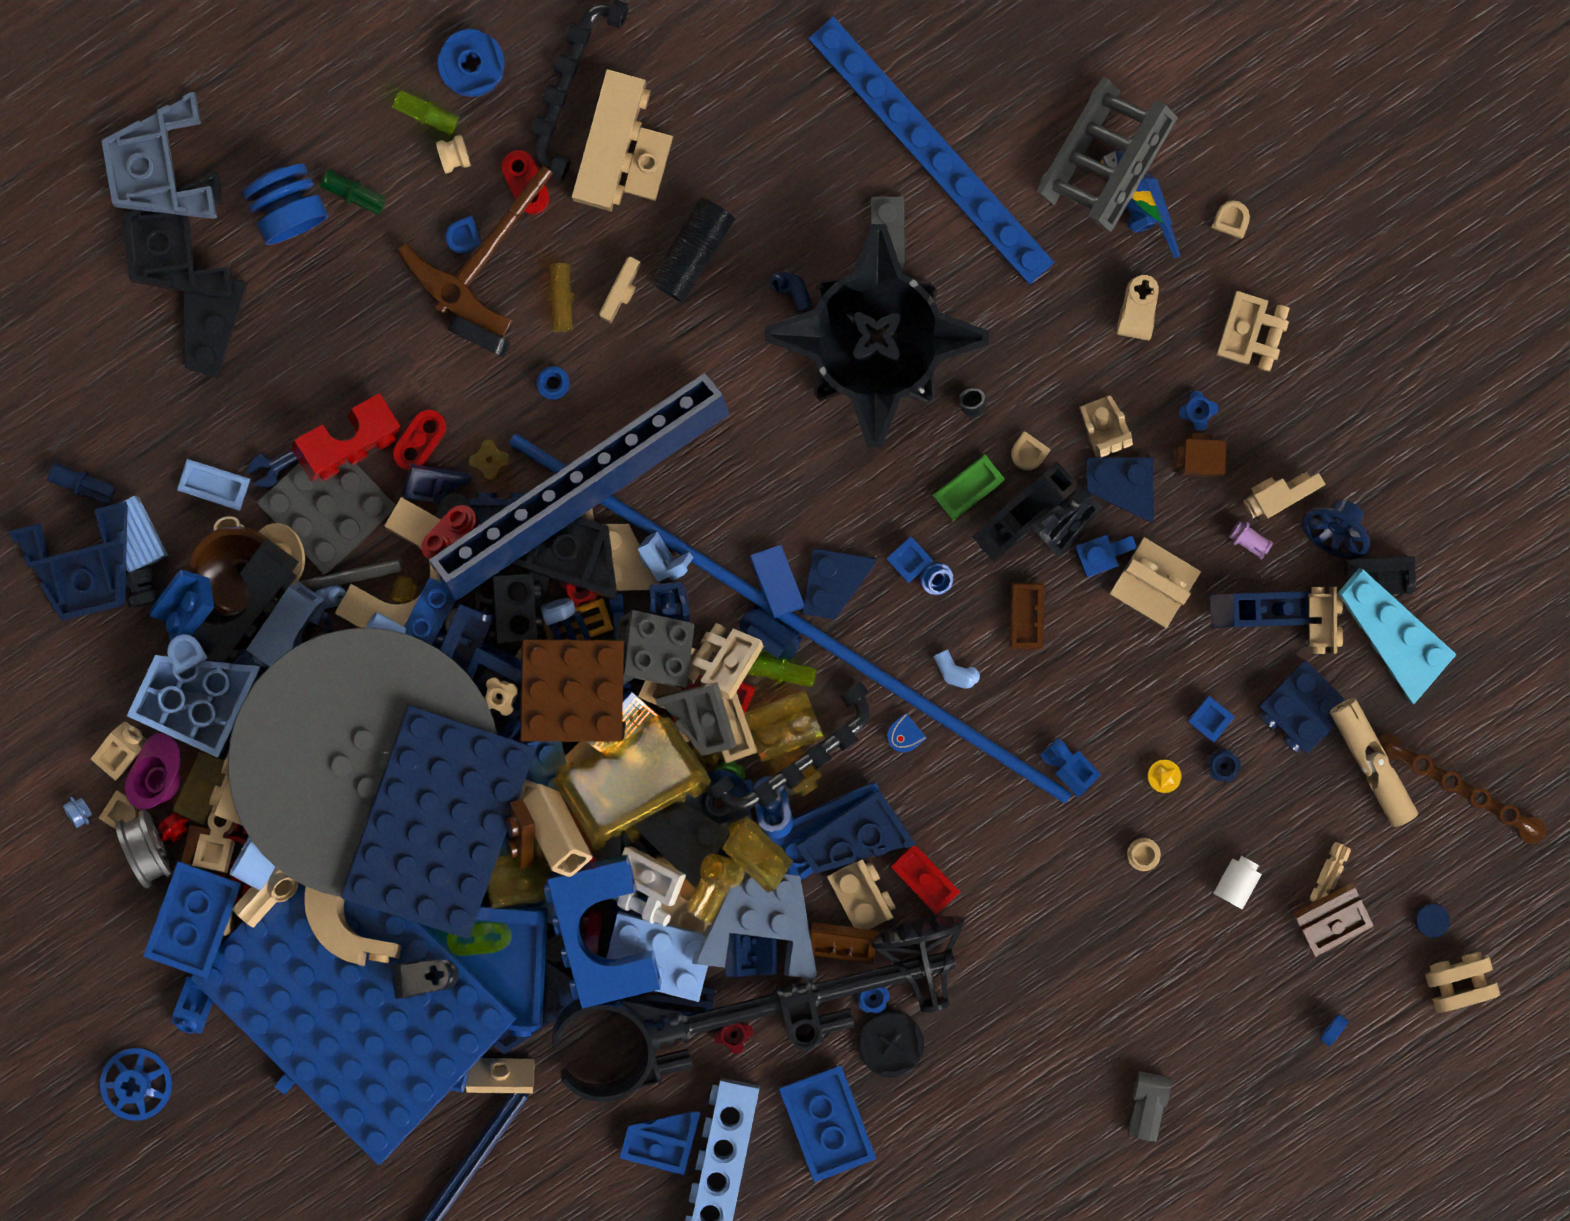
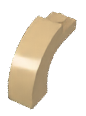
M309 887L305 888L304 903L309 925L319 942L332 954L340 959L365 966L367 953H370L368 960L389 963L390 957L400 959L401 945L363 938L351 929L344 914L345 899L322 893Z

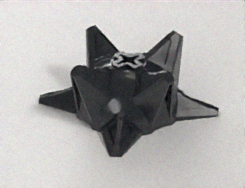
M886 224L871 225L852 274L839 279L821 280L816 285L819 302L815 310L765 326L766 342L815 361L818 373L814 396L819 401L843 395L851 398L868 448H882L901 398L909 397L925 403H930L935 398L934 371L939 362L989 345L988 330L939 311L935 303L937 288L931 282L914 280L903 274ZM885 330V333L881 336L880 343L875 342L867 347L871 341L872 334L877 335Z

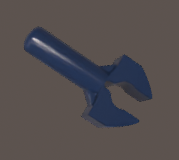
M292 450L273 460L267 459L264 454H260L253 458L248 473L251 474L261 467H271L267 477L255 482L254 485L272 488L279 482L277 479L279 472L298 460Z

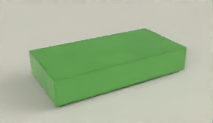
M984 454L933 494V497L952 521H954L1005 481V479Z

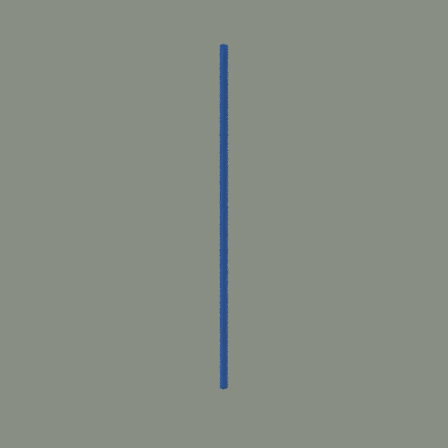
M517 433L513 435L509 442V445L554 474L566 467V465ZM611 495L600 503L648 535L658 531L668 548L681 556L690 552L693 556L691 560L693 564L770 613L763 593L614 496ZM791 612L777 617L1065 804L1072 794L1070 791L795 613Z

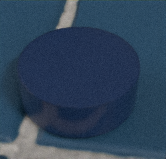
M1426 904L1416 913L1415 924L1423 935L1435 938L1442 936L1448 930L1450 917L1442 906Z

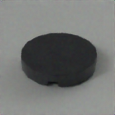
M885 1011L874 1015L864 1024L859 1035V1052L863 1063L872 1072L882 1077L898 1078L910 1073L919 1064L924 1053V1037L919 1025L910 1016L899 1011Z

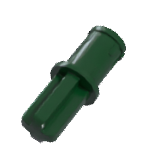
M331 169L326 171L320 184L321 189H325L345 199L346 204H356L376 215L381 213L386 203L384 196L361 186L359 180L353 182L333 172Z

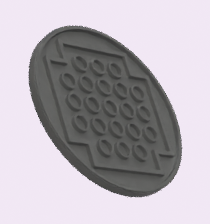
M377 628L338 630L319 635L286 652L259 677L250 689L240 707L230 738L228 753L230 790L238 816L252 842L276 868L291 879L319 892L340 897L407 704L497 734L489 707L478 687L454 660L439 649L420 639L392 630Z

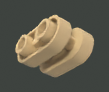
M1474 952L1462 956L1463 962L1450 965L1449 961H1443L1430 965L1431 971L1425 974L1428 987L1439 986L1442 995L1433 999L1436 1013L1459 1009L1500 996L1497 982L1486 983L1484 973L1493 970L1489 956L1482 957L1481 952ZM1471 977L1473 987L1454 992L1452 982Z

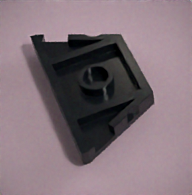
M582 517L577 518L510 564L511 566L616 600L618 596L609 527Z

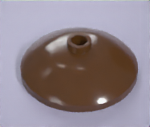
M224 527L208 534L195 548L190 560L189 572L210 578L214 601L213 611L235 613L247 607L249 593L247 585L240 574L243 570L240 563L247 564L268 537L246 527ZM281 588L274 595L278 602L286 592ZM261 612L256 620L262 619L266 615Z

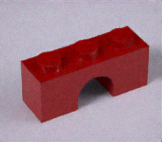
M380 393L351 408L347 418L355 431V436L347 441L336 440L330 436L322 424L294 440L291 450L311 482L318 478H321L322 481L328 480L339 472L338 467L347 462L350 465L357 464L368 456L366 452L377 446L381 450L396 441L395 436L401 426Z

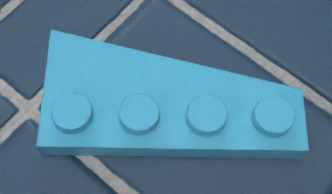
M1359 568L1341 588L1338 595L1359 627L1363 629L1371 641L1370 644L1388 667L1387 670L1403 690V694L1408 702L1414 705L1457 654L1368 573Z

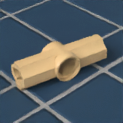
M275 867L261 890L251 887L232 910L246 924L254 928L276 902H284L295 894L298 882Z

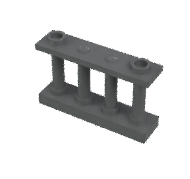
M1102 77L1098 86L1092 90L1090 100L1049 170L1042 176L1037 192L1052 205H1055L1060 195L1091 209L1088 216L1099 227L1112 232L1178 117L1165 104L1156 100L1149 110H1145L1118 98L1121 91L1108 78ZM1110 109L1141 122L1139 129L1132 139H1128L1101 126ZM1093 138L1125 152L1115 168L1084 155ZM1077 166L1108 180L1100 196H1093L1068 184Z

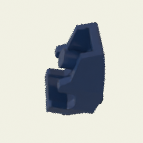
M683 582L650 585L648 590L650 614L690 622L688 592Z

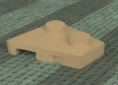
M603 524L608 526L610 530L617 591L649 590L650 585L660 584L655 579L651 570L643 565L638 551L640 545L630 525Z

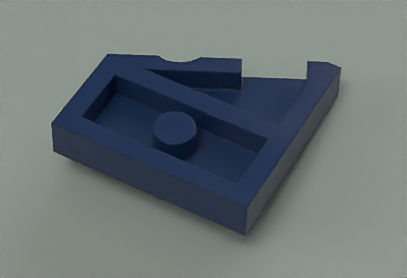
M1086 458V491L1147 522H1153V458Z
M813 549L803 614L835 620L875 566L876 559Z

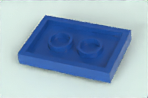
M178 861L143 957L208 979L242 883Z
M841 1064L779 1087L814 1183L876 1159Z

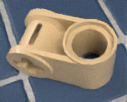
M1140 275L1128 282L1119 314L1117 335L1150 341L1154 328L1155 309L1159 293V286L1153 277ZM1143 281L1145 282V288L1150 289V294L1139 299L1140 295L1134 291V287L1141 285Z

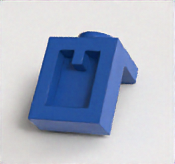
M187 977L174 1009L171 1023L185 1033L193 1034L196 1032L202 1034L214 1002L190 979L191 977Z

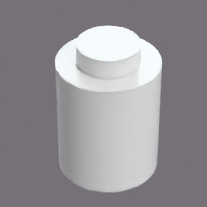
M1243 856L1240 857L1239 861L1232 858L1213 894L1243 910L1262 875L1256 871L1259 865Z

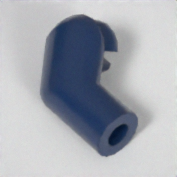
M785 271L776 272L770 277L769 285L771 289L792 296L797 312L813 307L801 277Z

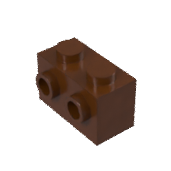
M1194 433L1189 435L1188 439L1180 442L1177 449L1174 448L1173 468L1179 469L1178 476L1220 477L1225 475L1226 441L1211 440V434Z

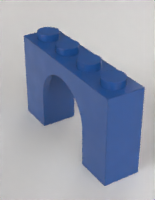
M625 854L585 864L571 877L557 872L550 873L547 879L548 884H544V891L548 904L554 903L557 916L552 917L556 935L563 936L565 948H561V954L565 968L571 967L574 980H570V988L573 999H579L581 1007L586 1008L660 990L662 980L654 950L618 959L603 958L588 949L579 931L580 917L591 905L603 900L635 893L636 882L629 855Z

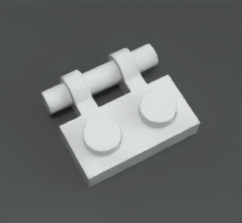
M632 846L625 847L622 855H629L636 882L635 893L611 899L616 901L617 905L626 911L631 909L641 914L643 920L651 924L656 922L665 927L669 923L671 915L662 911L661 904L663 903L667 906L675 905L686 874ZM637 890L649 896L647 902L637 898Z

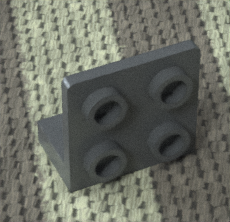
M635 610L619 618L616 640L624 641L623 685L636 678L678 688L686 687L694 624Z

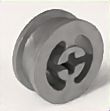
M147 810L139 811L138 817L127 823L122 819L115 823L117 836L126 859L144 888L151 887L153 884L152 880L166 875L168 878L173 876L175 868L166 842L162 840L163 836L158 830L157 824Z

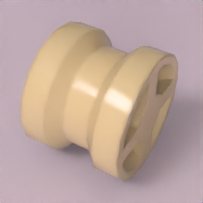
M461 134L455 136L449 142L443 140L436 142L445 174L452 172L458 166L464 168L471 166Z

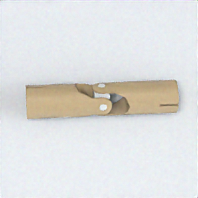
M1351 698L1336 705V707L1330 710V715L1360 769L1366 775L1367 781L1391 826L1399 827L1410 822L1418 815V811L1398 774L1389 764L1388 757L1357 699ZM1369 745L1375 753L1366 755L1365 750Z

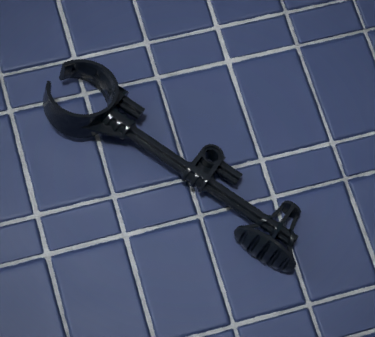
M934 916L931 919L924 917L917 919L915 922L907 921L901 923L898 927L893 926L879 933L870 941L871 946L895 964L819 983H814L807 978L804 979V984L796 985L795 982H791L790 987L784 989L780 985L776 986L775 992L771 995L690 1015L682 1013L681 1010L676 1011L634 1003L628 998L586 1008L581 1007L579 999L574 1000L564 1008L555 1022L552 1031L553 1045L558 1046L560 1044L564 1029L576 1017L594 1010H610L628 1017L638 1026L643 1038V1053L636 1066L627 1075L616 1081L605 1084L587 1083L577 1079L564 1068L561 1070L562 1082L568 1089L582 1098L598 1102L616 1101L629 1096L638 1088L661 1083V1075L693 1068L688 1048L656 1056L655 1051L660 1050V1045L668 1043L672 1047L674 1042L679 1040L688 1043L690 1036L693 1034L773 1014H780L784 1017L789 1039L796 1048L810 1050L816 1047L818 1043L824 1042L823 1035L855 1027L850 1008L818 1016L816 1008L821 1002L905 981L911 983L922 1012L933 1013L938 1010L942 1011L950 1004L947 991V973L949 970L956 969L952 948L965 925V920L960 916ZM952 935L943 952L927 954L928 951ZM938 938L937 940H935L934 942L925 947V941ZM917 944L918 949L903 948L902 946ZM887 950L919 954L920 956L902 962ZM941 973L943 997L936 998L932 976L933 974ZM917 978H925L930 997L929 1000H923L915 981ZM801 1024H809L813 1027L811 1032L805 1036L795 1033L796 1028Z

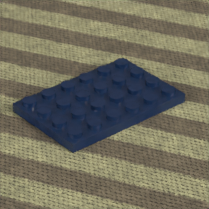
M407 704L340 897L469 939L507 832L506 818L510 817V802L519 799L536 748Z

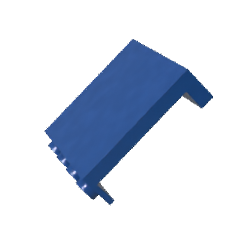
M482 902L469 939L424 925L518 1017L507 1029L511 1030V1035L527 1037L531 1036V1032L543 1027L548 908Z

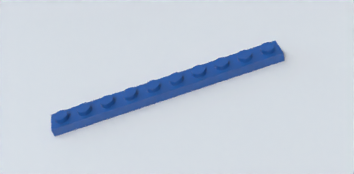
M834 17L809 37V42L1028 285H1031L1055 263Z

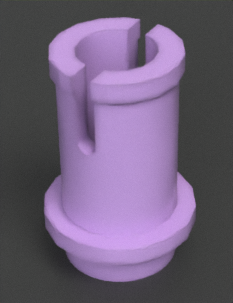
M1239 520L1228 537L1233 540L1232 543L1234 545L1240 544L1262 560L1265 556L1264 554L1269 552L1273 542L1250 528L1249 522L1243 523Z

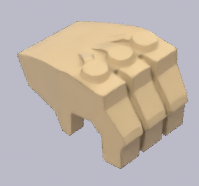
M1108 395L1079 407L1088 441L1096 457H1104L1109 455L1110 452L1114 453L1121 450V448L1133 445L1131 431L1129 432L1125 423V416L1111 396Z

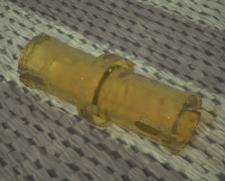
M556 263V266L555 264H550L551 294H548V302L552 303V331H573L571 302L574 301V293H571L570 264Z

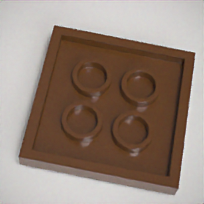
M522 639L520 741L622 742L624 641Z

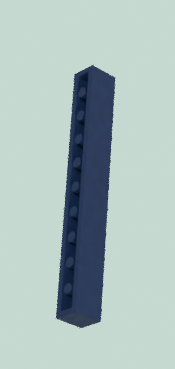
M703 373L429 559L438 579L453 599L457 601L729 416L723 394L709 377Z

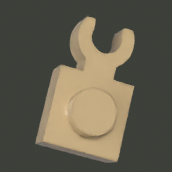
M211 812L208 817V826L211 829L210 835L200 834L192 866L207 871L227 874L235 845L232 839H227V835L232 833L236 823L227 820L224 826L218 827L217 821L219 816Z

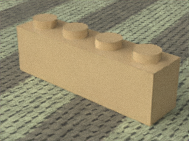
M607 69L572 194L574 202L611 212L614 204L620 205L624 186L619 185L622 172H629L633 154L628 153L631 140H638L642 122L637 121L640 108L646 109L651 90L645 89L647 85L645 79Z

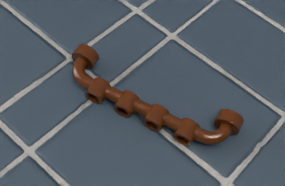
M1383 734L1378 737L1389 761L1396 758L1409 765L1414 773L1426 775L1439 782L1443 790L1454 791L1468 799L1471 806L1484 808L1496 815L1502 824L1517 827L1518 836L1522 841L1535 844L1545 837L1546 827L1539 818L1524 817L1520 814L1517 807L1508 804L1503 805L1491 798L1490 793L1486 789L1474 788L1462 781L1458 773L1445 771L1434 765L1431 758L1427 755L1415 754L1406 749L1395 735ZM1420 758L1426 761V767L1422 771H1419L1416 767V762ZM1452 775L1455 778V784L1449 788L1445 784V779L1447 776ZM1477 792H1482L1484 795V800L1480 804H1477L1474 800ZM1510 808L1513 812V817L1506 821L1503 813L1506 809Z

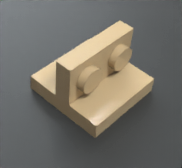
M1143 537L1109 594L1162 627L1167 628L1179 607L1184 605L1191 593L1189 591L1201 571Z

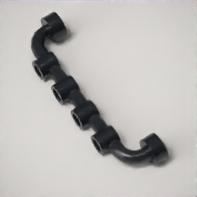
M615 0L612 5L603 3L594 5L585 12L580 24L572 22L568 29L566 41L572 43L568 56L562 53L558 56L554 72L560 74L556 86L550 84L547 86L542 100L544 104L549 105L544 117L537 115L531 128V134L537 136L533 150L535 160L540 167L544 165L553 172L549 178L550 180L562 184L570 168V158L557 154L553 160L547 155L546 150L549 141L555 133L559 114L566 104L572 80L578 72L584 48L589 43L593 24L599 17H608V25L621 29L628 15V3Z
M861 681L841 695L840 698L847 707L852 704L855 706V718L747 795L737 797L731 793L730 790L735 785L728 775L707 789L706 792L713 802L719 798L727 807L734 810H746L757 803L762 808L779 797L775 791L786 784L789 789L805 778L802 773L811 765H813L815 770L819 769L832 759L828 754L839 746L844 751L859 740L855 734L862 730L869 718V706L864 697L869 691Z

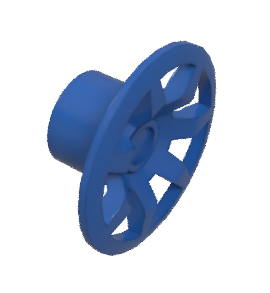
M142 1048L126 1049L114 1055L103 1068L100 1077V1092L104 1103L115 1115L126 1120L139 1121L153 1117L165 1107L172 1091V1078L166 1063L157 1054ZM138 1054L139 1056L133 1069H128L119 1060L127 1055ZM145 1056L153 1059L161 1069L148 1074L144 1072ZM115 1064L121 1074L117 1076L115 1081L107 1082L108 1073ZM163 1073L166 1081L165 1093L151 1087V1081ZM107 1088L114 1089L119 1099L116 1106L110 1100ZM147 1095L162 1099L153 1110L146 1112L144 1098ZM126 1103H136L140 1114H129L121 1109Z

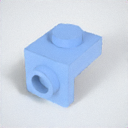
M658 531L647 536L638 548L643 565L651 570L657 582L668 577L673 581L683 576L688 571L686 567L693 559L690 552L674 559Z

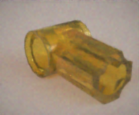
M710 854L702 861L700 867L702 878L686 906L687 911L692 915L712 923L729 889L739 886L744 877V867L739 860L718 854Z

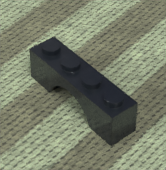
M268 538L264 540L240 572L248 588L249 600L247 607L235 613H221L212 610L192 636L204 650L208 658L205 661L224 662L226 660L228 663H231L242 649L237 644L244 636L249 640L259 627L260 623L256 621V618L261 612L267 616L278 602L274 595L279 588L286 591L297 577L292 571L299 561Z

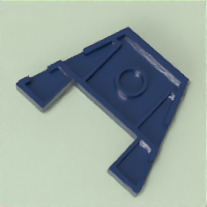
M126 501L94 509L103 543L87 548L49 556L41 523L9 531L13 542H18L25 554L23 558L28 567H33L42 582L40 586L61 621L125 605L128 514Z

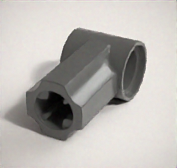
M1141 1071L1138 1072L1133 1091V1101L1135 1102L1128 1136L1146 1141H1157L1163 1108L1167 1106L1170 1096L1172 1078Z

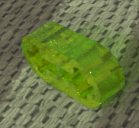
M503 922L474 923L470 937H475V941L466 944L464 948V944L457 941L459 936L448 933L447 945L452 953L459 956L494 953L505 949L510 944L512 933L508 925ZM493 930L495 933L501 934V940L496 941V943L494 940H484L483 936L492 933Z

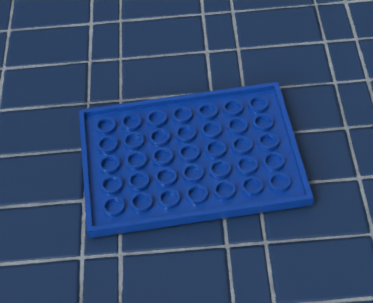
M298 882L295 894L284 902H276L254 928L243 921L218 949L208 979L193 975L190 979L357 1145L380 1165L518 1017L423 924L345 899V918L355 933L363 938L401 945L402 950L400 959L390 957L389 963L368 960L370 953H367L365 966L351 963L335 956L314 935L305 911L306 886ZM444 959L454 962L457 966L459 979L452 988L428 992L425 995L395 999L390 965ZM435 972L436 979L444 978V972Z

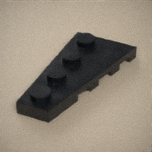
M617 762L599 789V793L676 870L686 874L685 879L696 889L731 831Z

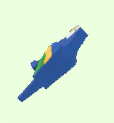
M1114 151L1104 156L1100 162L1115 168L1124 153L1122 151ZM1146 172L1126 206L1130 213L1127 227L1132 229L1133 233H1138L1160 224L1173 257L1178 258L1180 253L1171 227L1172 221L1158 180Z

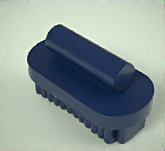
M755 605L740 620L741 631L762 640L763 649L775 658L784 661L790 660L799 650V643L802 640L801 633L778 618L772 619L771 614L760 606L758 608Z

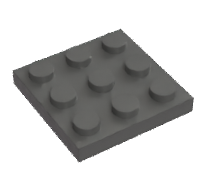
M347 462L338 467L339 472L330 479L322 481L321 478H318L311 482L299 463L257 502L275 523L285 524L296 532L302 542L305 555L324 575L329 574L392 514L396 507V504L358 464L350 465Z

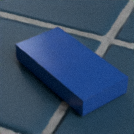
M781 545L750 555L749 560L772 619L804 608V602Z

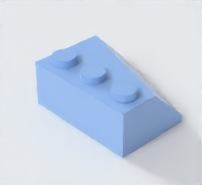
M155 655L127 716L223 759L230 744L233 724L243 701L258 678L261 666L203 661L178 675L168 656Z

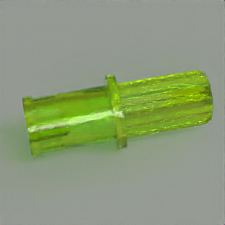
M400 91L397 94L393 103L394 109L419 120L420 125L423 126L426 123L452 136L457 126L456 123H458L460 118L458 115H453L434 106V102L431 100L428 103L404 91Z
M758 655L749 670V675L778 680V684L785 681L812 687L816 679V669L788 663L786 658L777 660Z

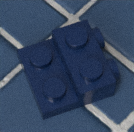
M1303 660L1257 707L1262 711L1259 717L1272 730L1277 726L1286 735L1282 740L1292 751L1297 753L1301 750L1307 754L1335 724L1330 715V710L1345 701V699L1306 660Z

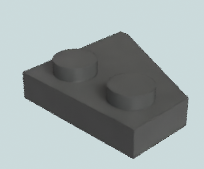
M718 682L661 695L655 699L660 708L664 706L677 721L674 724L683 734L691 739L692 745L702 756L729 750L736 746Z

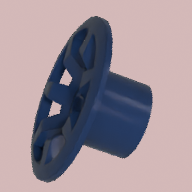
M1336 500L1331 508H1312L1302 518V527L1309 540L1321 550L1333 556L1356 559L1364 556L1370 548L1369 536L1360 524L1363 519V513L1357 505L1350 501ZM1314 515H1320L1322 520L1314 519L1311 517ZM1309 526H1311L1312 528H1314V529H1316V530H1318V529H1323V530H1322L1321 532H1318V533H1316V534L1314 535V534L1311 532ZM1329 537L1333 539L1331 548L1322 543ZM1354 541H1362L1363 548L1360 549ZM1345 542L1347 550L1352 553L1341 552V543Z

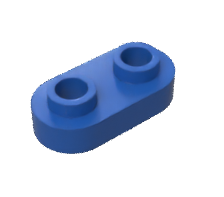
M766 776L758 780L753 790L772 776ZM785 784L775 791L779 797L763 808L759 803L755 805L761 831L765 836L772 839L786 836L793 827V818ZM781 822L779 825L773 826V824Z

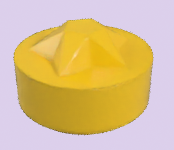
M1158 760L1148 770V783L1158 792H1172L1181 782V771L1172 761Z

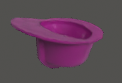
M165 733L154 734L146 740L126 778L125 792L127 799L133 806L139 809H151L159 803L172 799L180 787L181 778L178 771L180 751L176 741Z

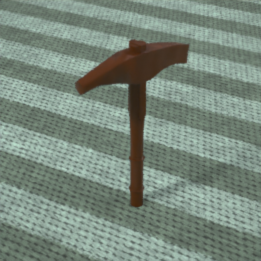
M544 165L541 166L511 207H508L507 212L494 229L474 250L456 275L433 267L418 256L407 243L397 251L418 281L436 299L433 305L437 310L445 314L450 310L465 320L491 333L504 337L512 319L487 308L476 297L469 284L489 260L517 219L521 218V214L534 197L543 189V186L553 174L549 168Z

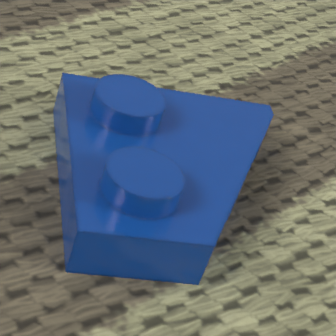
M695 1110L629 1124L620 1159L684 1175L700 1111Z

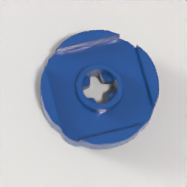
M466 29L454 33L447 39L441 49V53H439L438 69L444 83L457 95L467 97L485 95L492 91L503 78L505 59L502 49L495 39L481 31ZM471 54L474 59L480 58L481 64L477 65V70L471 72L469 68L463 69L462 64L467 62L466 56Z

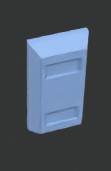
M187 459L177 491L241 510L250 479Z

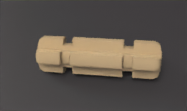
M1337 842L1333 844L1329 853L1331 857L1326 860L1316 882L1318 887H1314L1310 896L1312 902L1327 896L1331 889H1335L1344 868L1342 864L1344 861H1347L1351 849Z

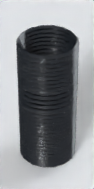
M700 197L699 203H696L697 206H695L691 214H689L690 217L684 223L685 226H682L678 236L675 237L674 242L668 248L669 251H666L667 253L661 259L662 262H659L660 265H658V268L652 274L653 276L649 279V282L656 288L682 303L685 302L684 300H687L686 297H688L693 286L701 277L700 275L708 266L707 264L713 258L714 251H717L716 248H719V245L722 243L721 241H724L723 238H725L730 227L736 221L732 214L704 197Z

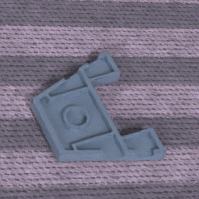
M194 92L182 96V100L171 106L166 105L158 109L157 113L141 122L138 120L101 140L111 201L114 207L210 219L217 218L211 186L181 192L177 191L167 131L201 124L197 96Z
M734 867L717 904L719 908L711 925H708L704 932V941L699 952H695L692 963L725 968L729 933L787 940L783 975L816 979L817 974L800 876Z

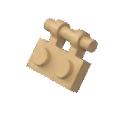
M1236 291L1216 355L1249 365L1252 353L1261 356L1258 369L1270 372L1273 361L1278 359L1280 350L1277 348L1282 332H1286L1289 324L1286 319L1290 308L1277 305L1274 316L1265 314L1268 300ZM1261 324L1270 327L1265 345L1256 342Z
M716 623L712 630L706 632L701 639L702 646L697 654L690 658L688 683L694 684L698 676L704 675L700 681L701 685L718 682L721 695L731 700L764 646L762 640L736 629H732L727 639H725L723 635L726 632V628ZM719 651L713 662H709L708 660L712 653Z

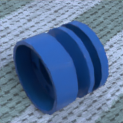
M304 164L282 167L266 173L241 192L246 202L256 200L248 207L252 214L267 212V215L256 224L266 245L283 242L319 225L329 217L319 195L303 197V194L314 185L311 179L301 180L309 173Z

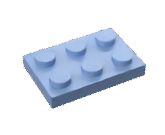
M618 911L607 958L618 959L654 950L662 980L660 990L655 991L697 1002L700 1000L708 965L693 964L692 960L695 952H699L704 941V932L667 924L665 927L656 922L651 924L643 920L642 917Z

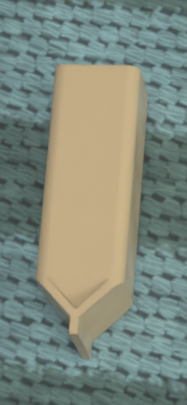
M525 779L519 800L523 799L535 822V838L551 870L571 877L592 859V855L560 792Z

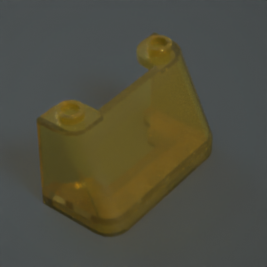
M661 715L655 716L644 723V729L625 738L622 742L610 746L577 765L570 762L556 770L558 776L553 779V785L556 791L560 792L591 853L606 846L605 841L613 836L611 832L617 837L621 835V831L678 800L679 802L686 800L687 792L695 798L709 789L711 780L670 717L663 719Z

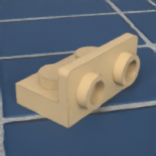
M863 859L856 860L854 863L827 876L854 928L869 930L886 920L893 919L890 911L896 907L887 891L880 893L875 883L880 877L871 861L865 864Z

